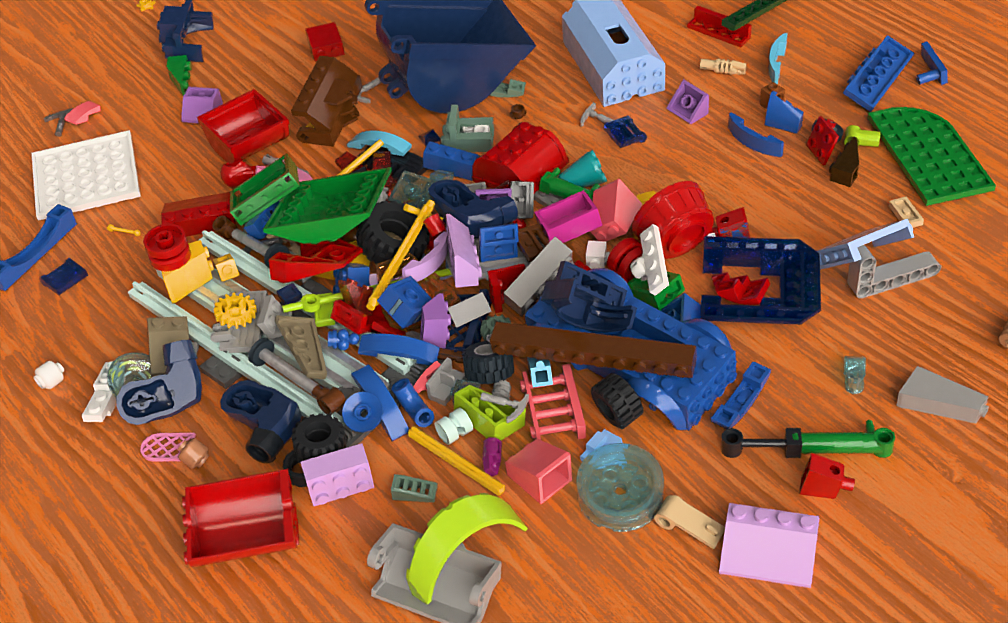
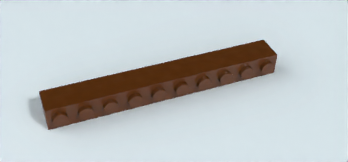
M504 322L495 323L489 340L492 352L499 355L506 354L517 357L536 358L538 360L545 359L578 365L615 368L617 370H632L640 373L647 372L680 378H693L697 361L695 345Z

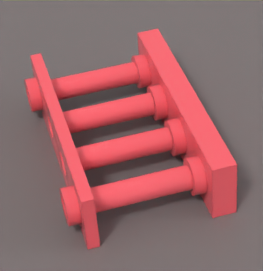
M570 364L562 365L563 373L552 377L553 385H565V389L548 394L532 396L530 389L539 387H533L532 382L528 381L527 372H522L523 380H520L521 392L529 394L528 407L533 425L530 426L532 439L541 440L540 435L568 430L576 431L578 439L586 438L585 421ZM561 399L569 401V404L564 407L535 411L534 404ZM566 414L573 417L570 422L539 427L537 419Z

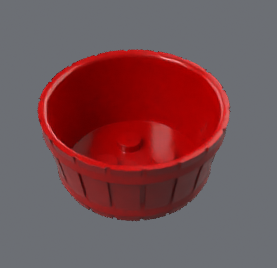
M681 181L665 187L643 204L634 217L632 231L641 241L640 234L652 224L658 226L664 258L671 259L684 255L698 246L710 233L714 225V217L700 186L693 181Z

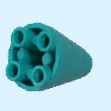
M593 150L585 153L559 174V178L581 187L593 186L595 183L600 185L607 182L606 176L601 170L602 166Z

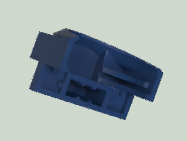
M185 0L182 7L165 6L163 12L160 13V21H157V30H160L159 42L162 43V52H165V58L187 55L188 61L203 62L202 45L185 44L182 38H185L187 34L192 32L213 30L212 12L194 11L193 0Z
M567 261L560 262L556 280L546 281L541 301L550 304L557 316L563 321L582 329L597 332H616L632 329L637 307L633 305L623 306L627 294L626 289Z

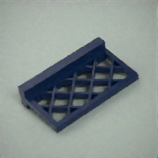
M480 289L479 293L483 292L491 308L492 300L488 289ZM477 294L446 295L445 301H448L449 308L451 307V301H458L460 303ZM489 313L458 328L452 326L454 322L451 318V326H448L451 329L449 330L450 336L456 334L458 337L450 342L446 340V348L444 349L463 352L468 346L481 342L482 335L480 329L482 320H486ZM464 327L468 328V330L462 334L458 332ZM460 341L464 342L463 347H454Z

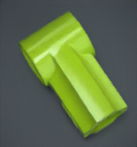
M856 125L846 128L845 145L853 137H857L858 146H879L880 132L861 130Z

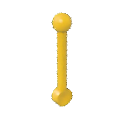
M111 224L107 227V230L110 232L114 230L134 234L135 236H140L141 234L140 230L133 231L117 228Z

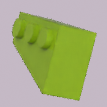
M468 385L454 393V410L462 408L469 416L473 428L486 438L493 437L503 440L525 426L526 408L515 420L506 423L507 417L515 412V408L509 405L503 406L497 403L482 401V392H488Z

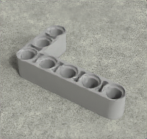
M865 245L857 247L861 259L849 264L847 284L854 294L861 299L935 276L940 272L941 265L927 251L876 267L875 257Z

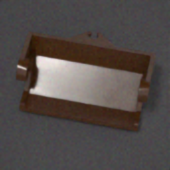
M319 56L291 109L293 116L305 117L315 127L299 128L296 136L303 143L334 147L342 128L357 121V116H360L359 111L355 107V104L358 103V95L362 89L360 75L335 57Z

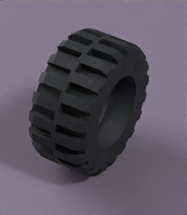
M397 201L378 202L375 204L370 217L359 224L356 232L358 247H361L363 249L362 254L366 255L370 262H375V265L378 267L388 268L417 218V215L404 211V203L398 204ZM425 224L422 226L421 231L397 271L402 270L411 260L420 261L430 241V233ZM384 231L392 232L399 236L402 240L394 239L388 236Z

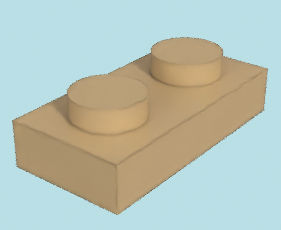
M907 197L889 201V207L899 221L908 219L912 228L923 225L924 219Z

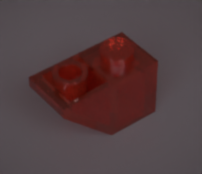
M349 278L346 281L338 280V286L344 302L360 312L372 316L374 310H369L366 305L374 288L364 284L362 287L357 286L358 282Z

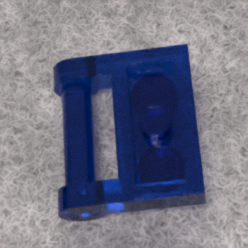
M630 116L604 124V130L620 148L638 141L643 143L647 139V135L639 130Z
M71 258L65 260L64 264L49 274L39 278L45 287L47 286L57 295L62 294L88 276L87 271Z

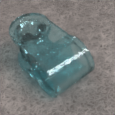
M844 356L845 388L852 394L861 393L864 390L866 357Z

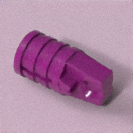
M493 437L484 440L482 456L484 472L492 477L499 472L502 452L501 440Z

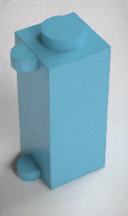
M527 357L532 386L553 385L549 360Z

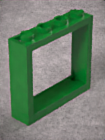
M287 153L230 191V213L240 226L300 186L297 166ZM289 176L290 180L286 182L284 178ZM239 190L241 194L237 197L235 192Z

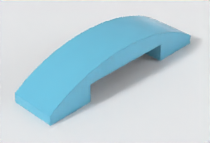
M783 33L775 40L769 54V76L771 81L776 84L779 82L781 62L776 61L778 55L785 56L788 33Z
M383 131L361 132L347 143L349 148L362 149L365 145L372 146L381 139L384 143L381 147L388 148L389 154L404 156L412 147V144L403 138Z

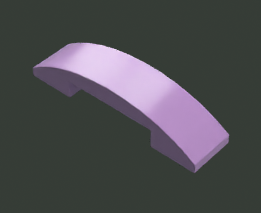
M442 232L434 240V249L420 261L411 260L402 269L403 279L411 276L418 282L431 275L441 266L447 255V232Z

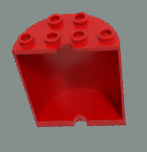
M288 469L185 487V496L182 497L183 508L186 509V514L182 516L183 525L188 527L186 533H183L184 545L187 546V551L183 553L185 564H189L191 567H198L298 548V517L296 504L292 499L293 488Z

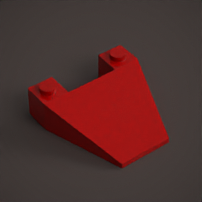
M341 239L332 242L328 240L321 241L317 244L300 243L301 256L278 252L269 259L271 280L288 283L344 268L359 256L363 249Z

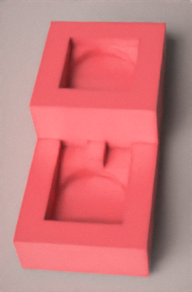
M91 101L82 103L71 110L65 116V120L75 125L87 122L88 115L100 112V105Z

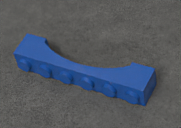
M57 204L46 214L47 219L43 227L26 248L9 259L0 260L1 290L6 291L77 225L70 208Z

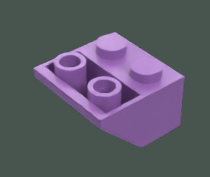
M188 87L183 96L182 122L199 123L198 116L222 105L223 102L219 89Z
M439 293L422 307L420 340L431 343L439 348H446V340L450 339L449 328L447 329V327L451 326V315L447 314L448 301H444L443 293Z

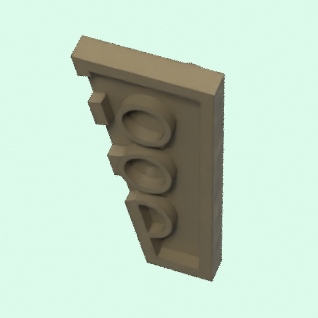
M276 315L275 323L303 374L312 379H326L327 370L315 319Z

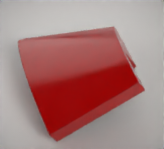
M728 272L712 275L711 277L718 296L744 305L760 304L770 286L768 278L750 281L748 275L730 278Z

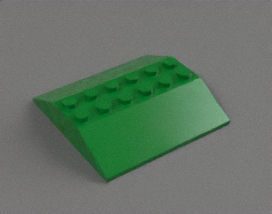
M388 167L301 181L298 188L281 199L263 231L267 234L303 244H317L326 240L330 242L336 241L370 217L392 169Z

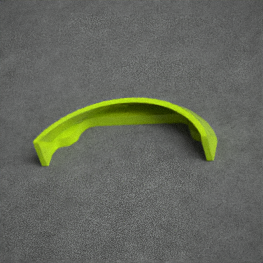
M480 493V495H466L452 501L427 523L428 529L421 539H417L413 547L415 553L410 569L407 568L406 579L412 595L428 605L432 600L435 583L445 562L466 538L478 530L494 524H511L524 532L528 528L512 507L496 496Z

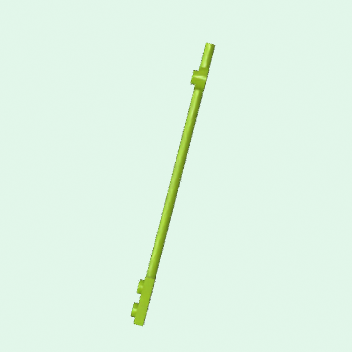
M449 268L434 271L431 275L417 283L452 274ZM402 279L393 280V281H391L390 284H393V283H395V282H397V281H400V280H402ZM378 284L322 297L316 294H306L301 298L300 302L282 305V311L286 313L303 309L306 312L312 313L319 310L322 304L373 293Z

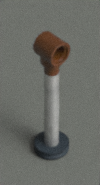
M223 215L217 217L213 222L212 227L214 231L227 240L234 238L265 256L264 262L268 268L269 259L276 253L284 252L290 254L289 249L280 243L269 247L239 230L236 224Z
M268 338L259 339L251 347L248 354L250 363L257 367L265 363L269 364L316 397L318 406L325 414L332 415L345 403L346 398L338 388L321 387L273 353L274 343Z

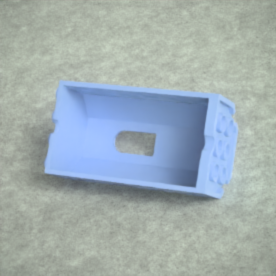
M575 0L570 10L562 15L563 43L603 107L630 100L635 94L642 97L665 90V62L621 0ZM621 31L628 42L617 44L613 42L609 34Z

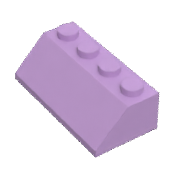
M446 214L447 247L455 287L479 286L478 278H482L481 266H479L476 245H474V236L470 235L467 226L452 215Z

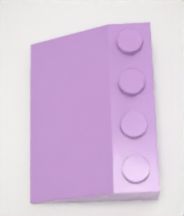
M729 503L719 574L811 588L820 516Z

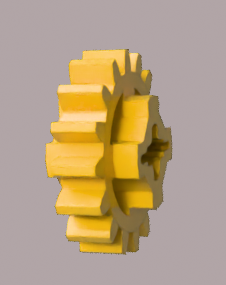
M234 292L232 296L225 294V299L219 298V302H215L214 316H216L217 322L220 321L221 326L227 324V327L230 328L233 325L238 329L239 325L246 327V322L252 323V319L256 318L257 308L254 299L250 300L249 295L243 297V293H240L239 296H236Z

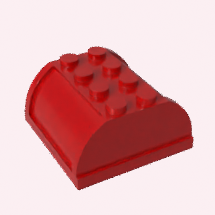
M255 89L197 117L210 145L227 163L238 161L239 158L243 160L289 136V119Z
M521 122L487 153L474 161L472 178L473 182H485L486 187L492 189L510 188V181L534 182L535 194L539 190L540 179L547 171L552 172L556 167L560 170L569 163V157L559 139L551 131L543 129L541 126L531 125L529 122Z

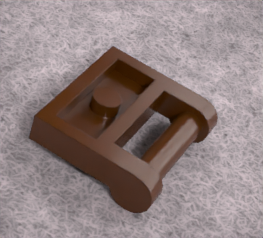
M541 224L518 230L519 242H517V246L528 263L532 262L543 250L536 236H538L544 247L550 242L543 232Z

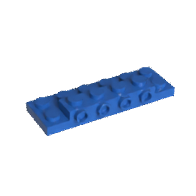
M887 35L877 49L873 48L868 55L869 57H866L861 63L862 66H859L854 72L855 75L852 74L847 81L849 85L843 94L871 112L915 53Z

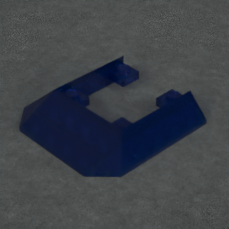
M704 237L703 273L721 274L722 266L761 267L760 275L779 276V298L763 297L760 306L721 304L720 296L702 295L700 319L723 322L801 325L821 311L820 253L802 240Z

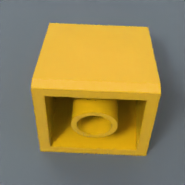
M201 240L188 243L191 257L184 266L173 271H161L172 304L213 279L211 271L214 270L211 260L207 261L210 255L207 246L203 247Z

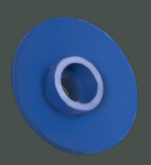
M357 392L351 395L345 401L342 409V417L345 424L351 430L360 433L373 430L380 423L383 416V407L380 400L369 392ZM363 410H367L365 417L361 416Z

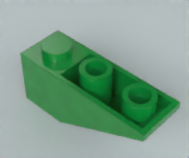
M187 55L170 56L166 65L170 79L184 96L189 87L188 80H190V70H192L191 61H188Z

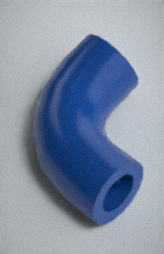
M404 378L397 381L391 390L404 410L418 426H430L434 420L433 411L424 403L409 379Z

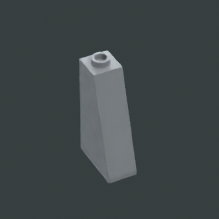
M919 366L915 368L899 391L896 405L905 409L975 424L980 417L984 418L986 416L989 406L986 405L988 396Z

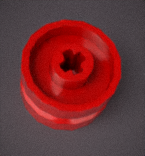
M172 223L161 224L149 230L144 236L143 243L152 267L156 270L163 272L173 271L181 268L189 261L191 250L185 232L179 225Z
M626 238L619 242L608 256L607 269L619 274L627 283L631 281L634 275L631 272L630 265L635 259L642 256V244L634 238Z

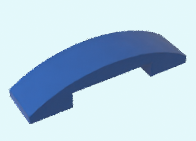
M732 112L729 113L728 128L739 142L762 154L775 157L783 156V141L771 134L767 137L760 135L746 127L743 118Z
M365 334L361 336L358 354L378 357L379 353L417 359L416 363L432 365L438 359L439 347L407 336Z
M753 361L743 374V380L726 404L720 405L712 416L711 421L726 429L734 427L757 399L771 373V369Z
M368 364L351 373L357 386L363 392L372 393L380 400L383 407L382 426L391 441L407 434L409 428L401 411L372 367Z

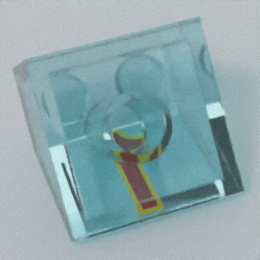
M404 170L388 201H397L398 204H409L422 209V206L428 200H431L428 188L435 182L433 179Z

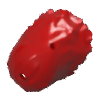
M241 158L232 163H224L220 171L222 181L228 187L236 188L255 175L256 166H249Z

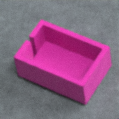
M584 190L534 212L537 223L542 225L543 232L549 241L556 237L562 243H565L602 226L598 209Z

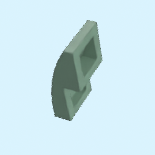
M510 79L509 84L500 83L490 96L507 98L524 95L526 82Z

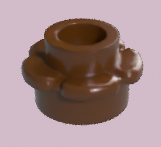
M521 104L513 105L510 115L515 119L523 118L526 115L524 106Z

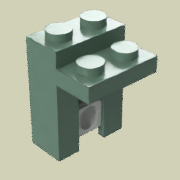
M451 105V111L447 113L446 125H443L444 136H441V145L467 152L489 151L493 148V117L460 118L458 105Z

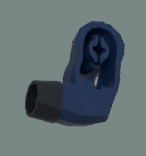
M251 380L239 381L230 386L223 393L220 400L221 409L233 420L248 425L253 430L245 448L251 457L262 463H271L276 459L277 454L283 449L284 445L291 440L292 430L296 428V423L300 422L302 417L297 402L285 396L277 389L259 385Z

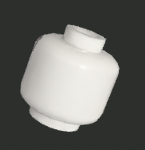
M46 361L35 369V376L33 378L40 388L52 389L63 381L64 368L58 362Z

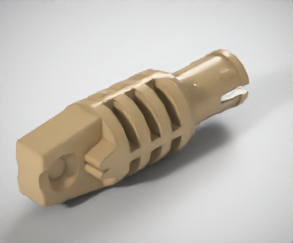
M702 58L700 69L714 70V72H720L721 74L745 75L746 63L735 60L730 61L728 59L725 61V59L721 60L720 58L716 60Z

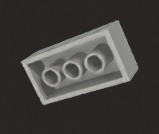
M554 237L504 292L505 303L522 317L542 296L546 281L556 280L560 262H572L573 251L558 238Z

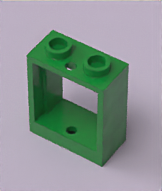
M668 271L669 286L657 295H653L647 290L649 289L648 280L641 281V278L634 277L627 283L635 298L658 310H662L685 291L680 274Z

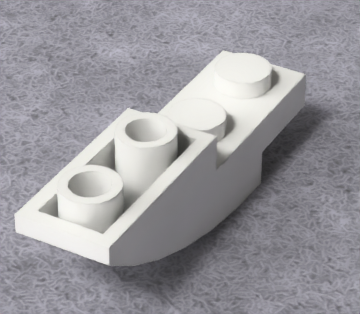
M105 362L93 384L95 392L82 414L83 422H103L106 416L112 415L117 397L114 389L119 393L125 365L119 368L118 366L123 362ZM115 370L111 383L110 376L111 373ZM122 371L120 376L117 378L118 372ZM116 379L118 380L117 388L115 387Z

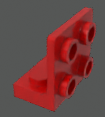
M525 264L487 271L490 297L495 314L503 312L502 304H505L504 292L526 269Z

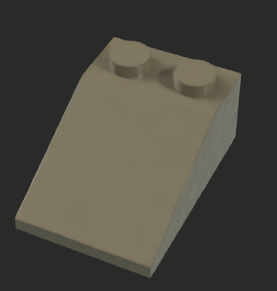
M187 316L147 318L151 377L166 373L167 366H164L162 346L171 342L189 339Z

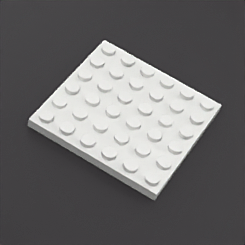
M130 130L32 153L35 208L38 221L47 219L46 214L57 204L70 208L73 213L141 196Z

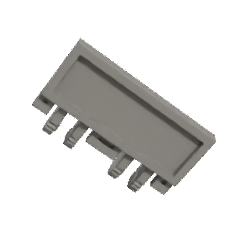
M267 290L235 292L236 296L243 293V297L249 295L250 300L254 299L257 308L256 318L252 319V323L246 322V327L239 325L238 329L233 325L228 328L227 324L223 326L220 323L213 324V333L210 338L211 341L220 343V351H229V353L249 352L253 344L261 339L262 330L257 325L265 296L268 295Z

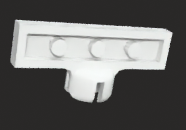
M652 224L640 234L643 254L631 263L630 268L635 278H641V281L648 280L649 292L657 295L669 286L659 227Z

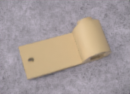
M677 495L667 496L654 516L655 522L660 527L672 530L676 525L712 549L716 547L725 531L723 525L684 502Z

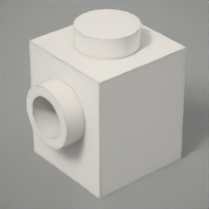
M588 241L586 250V265L591 269L605 268L610 252H607V242Z

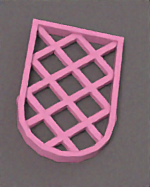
M153 434L143 441L140 451L148 461H180L178 459L179 453L172 456L171 452L176 449L178 450L184 440L189 441L195 438L196 434ZM166 438L168 442L162 445L160 441ZM180 438L182 442L176 445L174 441ZM154 439L155 442L150 445L147 444L150 440ZM158 444L160 447L154 451L151 447ZM172 444L174 447L168 451L165 447ZM163 449L166 453L159 457L157 453ZM150 450L152 453L146 456L144 452Z

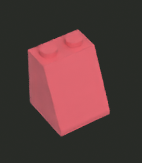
M620 179L594 190L593 203L598 209L602 226L590 232L598 241L607 242L626 234L642 203Z
M539 439L527 444L521 451L509 457L505 462L507 475L540 504L572 481L570 453Z

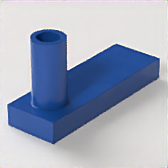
M928 41L921 43V56L931 71L917 75L918 84L936 79L941 85L948 83L947 69Z

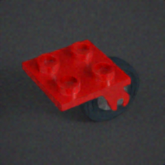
M819 116L812 125V133L806 146L822 165H826L836 143L843 136V129L833 120L824 119L822 116Z

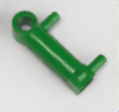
M557 167L552 172L547 171L540 179L539 191L548 195L551 193L563 199L584 190L593 202V192L595 189L600 188V185L595 183L588 190L557 177L561 172Z

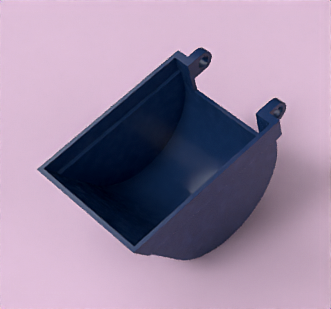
M366 0L364 4L366 11L370 15H377V38L389 58V64L382 68L378 74L383 84H389L387 87L389 96L397 99L409 91L418 104L430 111L448 113L451 111V105H458L460 112L479 104L536 47V44L502 0ZM375 3V8L370 9V6ZM390 73L388 78H383L386 74ZM399 88L398 91L392 92L393 89Z

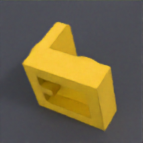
M230 253L213 259L214 266L222 281L239 276L235 261Z

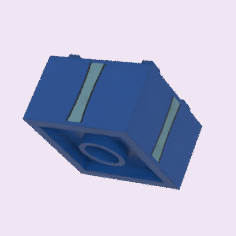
M409 276L388 285L377 301L403 329L421 320L422 307L432 298Z

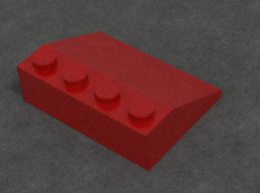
M230 192L165 203L161 213V223L179 225L183 228L186 237L202 234L204 230L215 232L212 227L213 222L222 215L236 224V219L230 213Z

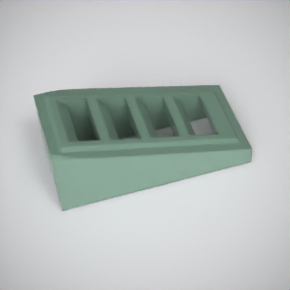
M394 474L391 486L392 499L434 503L438 483ZM426 489H429L428 495L425 494Z

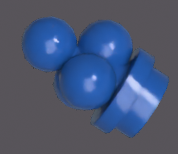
M337 329L328 331V347H333V349L338 347L344 351L349 348V343L356 345L360 341L358 334L352 333L349 335L346 329H341L338 333Z

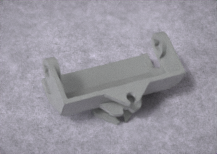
M392 523L368 554V567L377 570L384 564L381 577L371 590V596L441 623H480L484 617L493 589L501 579V561L467 550L464 544L461 543L441 569L435 583L432 600L426 605L412 595L406 579L407 568L410 569L415 553L413 547L417 539H421L424 534Z

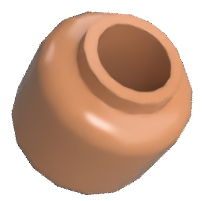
M192 438L189 442L184 440L178 448L180 451L178 459L191 469L200 468L209 457L207 454L208 447L196 438Z

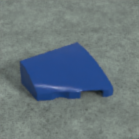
M772 91L768 102L765 125L797 134L802 127L804 112L793 107L788 100L784 102L776 96L777 92Z

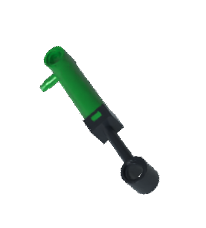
M872 420L866 421V432H801V428H785L784 439H743V435L739 430L730 428L722 433L721 452L728 458H736L742 453L743 447H785L786 458H801V454L873 453L878 457L886 458L893 453L895 434L888 428H879L875 431Z

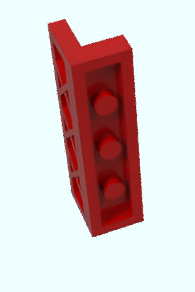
M697 5L694 8V18L687 23V28L741 48L751 39L752 25L747 23L735 31L729 30L727 27L722 26V19L728 16Z

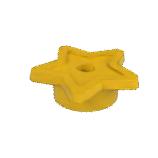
M140 0L137 7L141 11L153 9L155 1Z

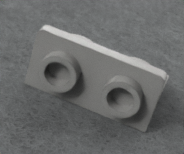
M272 294L265 296L257 325L268 339L283 336L275 323L276 315H292V311L283 313L281 304Z

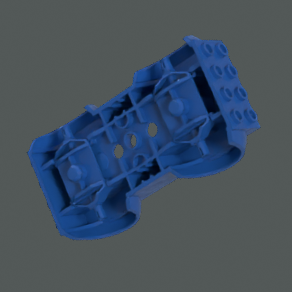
M593 268L588 270V272L627 290L623 306L633 305L637 307L632 329L616 332H597L573 326L560 319L550 304L541 301V297L532 308L528 309L525 314V320L529 326L695 345L697 361L693 378H680L671 375L640 373L632 370H617L615 368L571 363L576 370L588 368L603 378L610 373L621 376L630 384L639 397L650 403L648 406L651 410L656 411V409H659L677 430L689 431L693 425H697L704 412L711 409L716 398L721 397L727 385L733 383L737 377L736 351L732 349L729 340L719 327L710 321L698 318L683 322L678 321L635 298L627 282L619 274L607 268Z

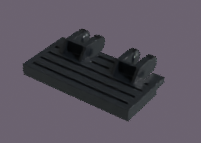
M380 147L360 164L362 166L367 164L366 167L370 170L375 167L378 169L391 167L392 171L388 178L392 176L395 182L402 178L407 183L415 181L428 170L423 167L422 157L409 151L404 156L389 154L388 148Z

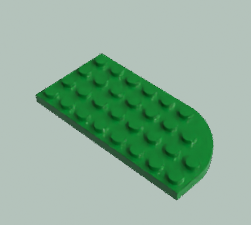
M893 107L868 113L867 119L873 128L880 132V138L926 206L995 191L996 185L954 127L941 116L911 107Z

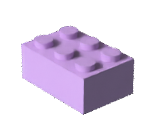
M362 443L301 461L313 507L375 488Z

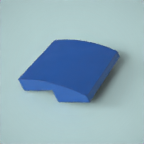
M518 224L480 228V261L485 262L518 257Z

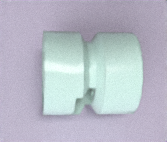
M457 408L449 413V417L444 416L434 423L439 437L447 445L458 440L459 435L464 436L473 430V424L462 408Z

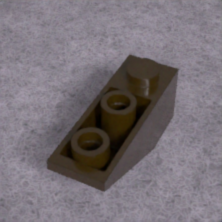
M853 137L850 142L846 143L844 151L839 153L837 161L832 163L829 169V173H831L830 181L851 187L858 177L859 154L857 137Z

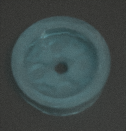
M614 443L602 446L591 452L578 469L576 483L579 506L584 515L599 527L610 528L615 532L639 529L654 519L664 498V475L662 468L654 456L641 447L627 443ZM617 487L627 490L622 495H618L614 491Z

